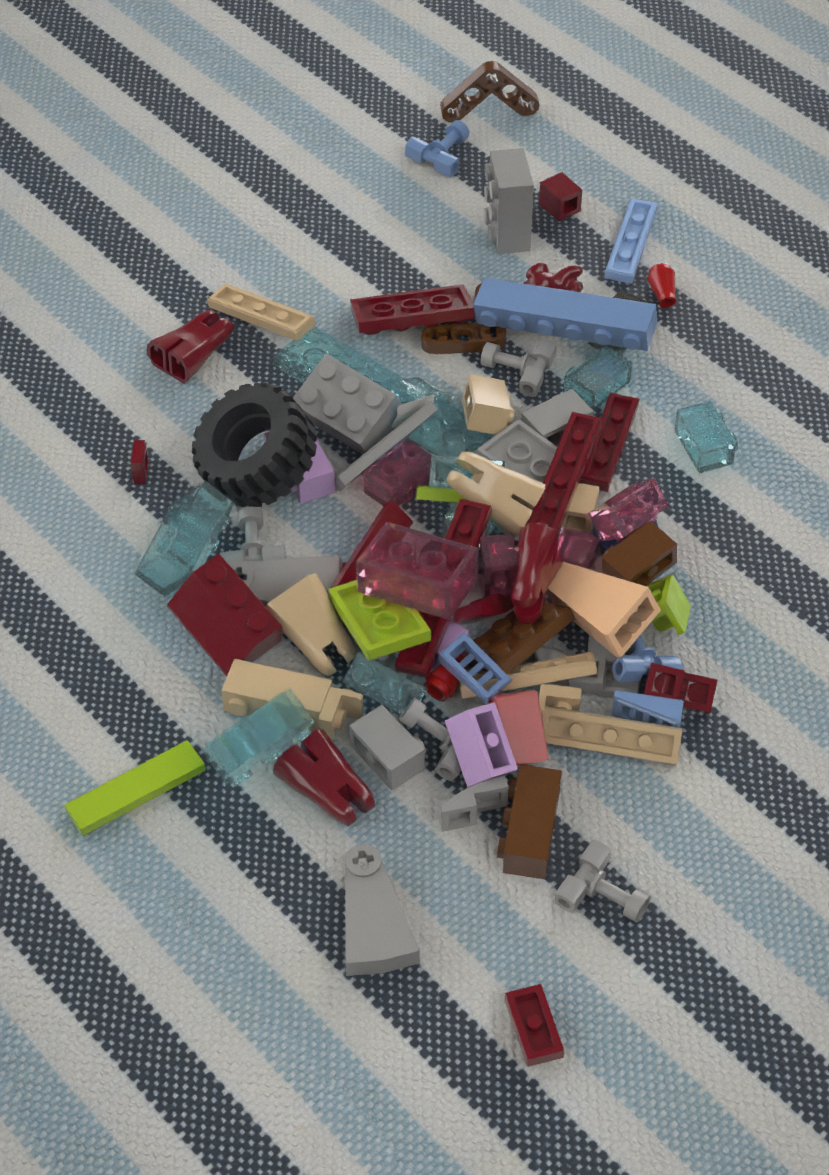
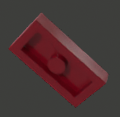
M538 984L506 992L505 1003L526 1066L530 1067L564 1058L565 1050L542 985Z

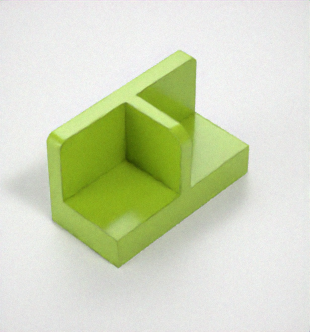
M670 574L646 586L649 587L661 610L652 623L658 631L662 632L674 627L677 634L681 635L686 632L691 605L674 575Z

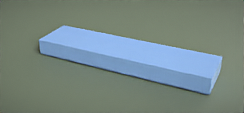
M630 199L605 269V279L633 283L657 212L658 203Z

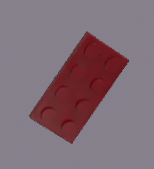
M464 284L350 299L351 312L359 334L375 335L383 330L391 329L404 331L410 327L420 325L434 327L443 322L463 323L468 319L476 318L473 302Z

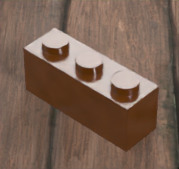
M520 764L518 777H511L508 798L513 799L512 807H505L503 828H508L507 837L500 836L497 858L503 859V873L546 879L560 795L562 770Z

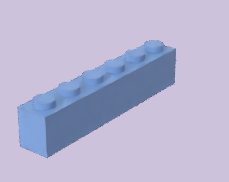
M490 278L483 279L473 304L477 324H483L488 327L508 328L514 331L539 333L544 336L551 335L569 338L575 341L594 342L600 345L625 347L630 350L649 351L658 324L656 304Z

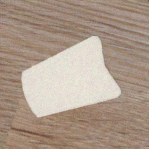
M434 394L399 405L397 407V417L392 428L402 424L427 402H434Z

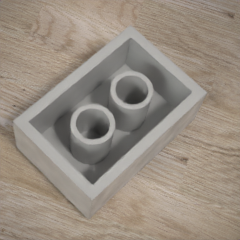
M524 148L490 151V163H485L486 180L489 181V185L484 186L485 201L488 203V207L484 208V221L486 225L490 224L488 227L489 242L495 244L497 254L531 251L534 184Z
M328 354L324 355L293 397L297 404L311 418L313 425L362 455L392 431V425L397 417V407L402 405L396 394Z

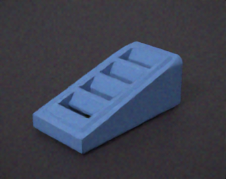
M465 632L439 654L438 661L486 704L491 701L492 696H496L512 681ZM464 651L469 654L460 663L455 660ZM475 659L478 663L467 672L464 668ZM483 668L488 670L478 681L473 678ZM495 676L498 681L486 691L482 686Z
M615 690L612 716L680 728L684 701Z

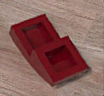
M496 593L452 610L454 623H476L506 613L514 605L511 597Z
M651 663L644 692L645 695L684 701L683 708L706 714L711 713L718 679L690 674L682 669Z

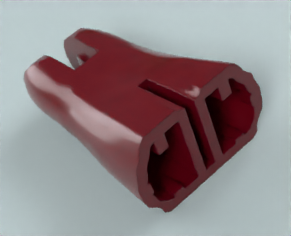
M206 310L182 327L151 340L147 344V355L153 366L185 384L203 366L213 352L230 337L234 330V324L226 318L219 319V315L216 312Z
M528 523L520 529L518 569L511 592V601L514 605L516 618L524 624H531L540 617L546 591L563 564L561 551L557 548L559 543L557 531L545 524Z
M317 728L301 740V748L297 744L291 746L279 755L274 764L273 774L345 826H350L357 820L356 814L349 802L363 813H368L375 807L372 792L351 768L324 729Z

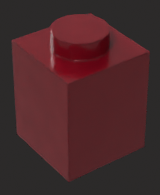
M560 172L540 182L539 204L556 220H564L581 211L583 189L563 172Z

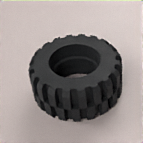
M254 383V386L244 384L239 386V389L236 391L231 389L224 393L225 397L221 400L216 399L211 404L212 408L209 412H204L201 416V424L196 426L194 431L196 441H192L193 464L201 478L227 502H232L235 506L247 507V505L249 507H262V503L270 505L277 502L278 497H286L292 492L290 490L296 484L298 486L304 480L303 475L305 471L309 472L313 464L311 457H315L317 445L314 442L317 441V434L311 418L286 391H283L274 384ZM270 430L263 446L252 456L239 461L240 454L246 444L256 435Z

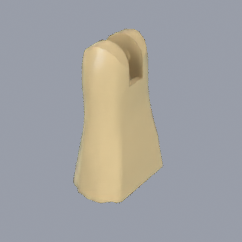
M461 452L456 462L473 474L472 478L470 479L456 471H450L446 481L457 493L467 500L491 505L492 514L490 519L511 537L516 538L520 533L521 527H525L532 514L531 509L536 506L543 494L545 484L498 465L478 454Z
M317 573L307 575L267 604L266 608L282 625V632L322 674L329 677L337 672L331 658L322 650L332 642L338 648V653L345 658L348 664L357 657L354 644L338 617Z

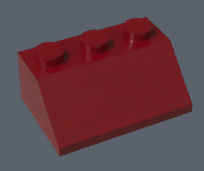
M217 554L192 572L167 604L168 609L226 677L234 659L254 662L281 642L282 625L220 554Z

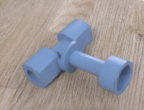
M455 120L446 128V137L441 141L434 140L429 144L416 137H412L405 145V156L419 163L429 161L434 164L435 171L451 178L459 169L460 158L450 154L448 149L453 144H462L469 137V129L462 121Z
M641 635L631 645L633 653L631 655H623L621 658L617 657L612 665L613 675L618 682H639L643 675L649 674L651 663L683 670V664L678 656H656V652L652 647L645 646Z

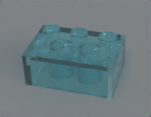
M205 480L174 501L164 516L134 575L164 597L175 590L178 591L192 572L205 564L208 556L218 547L220 541L217 538L220 532L229 525L231 521L229 514L235 503Z
M288 688L200 748V750L224 784L227 785L232 782L235 786H238L253 775L250 768L261 761L266 766L283 753L279 748L290 741L292 745H296L312 734L309 727L315 722L293 690Z

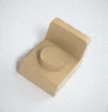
M541 683L538 699L542 720L545 706L579 711L582 688Z
M329 688L318 718V727L324 729L332 741L336 730H342L346 716L359 719L362 717L364 712L363 695L351 689Z

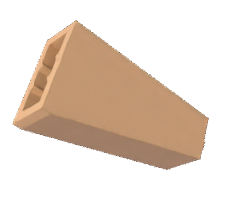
M563 562L547 589V593L554 605L570 608L574 617L573 622L618 658L625 654L661 611L649 587Z

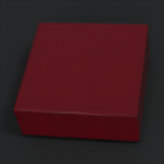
M134 440L131 456L134 484H145L149 467L147 443L145 440Z

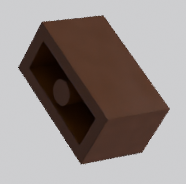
M650 520L641 528L637 527L632 530L628 537L617 546L613 545L605 551L601 557L602 573L647 586L677 563V543Z

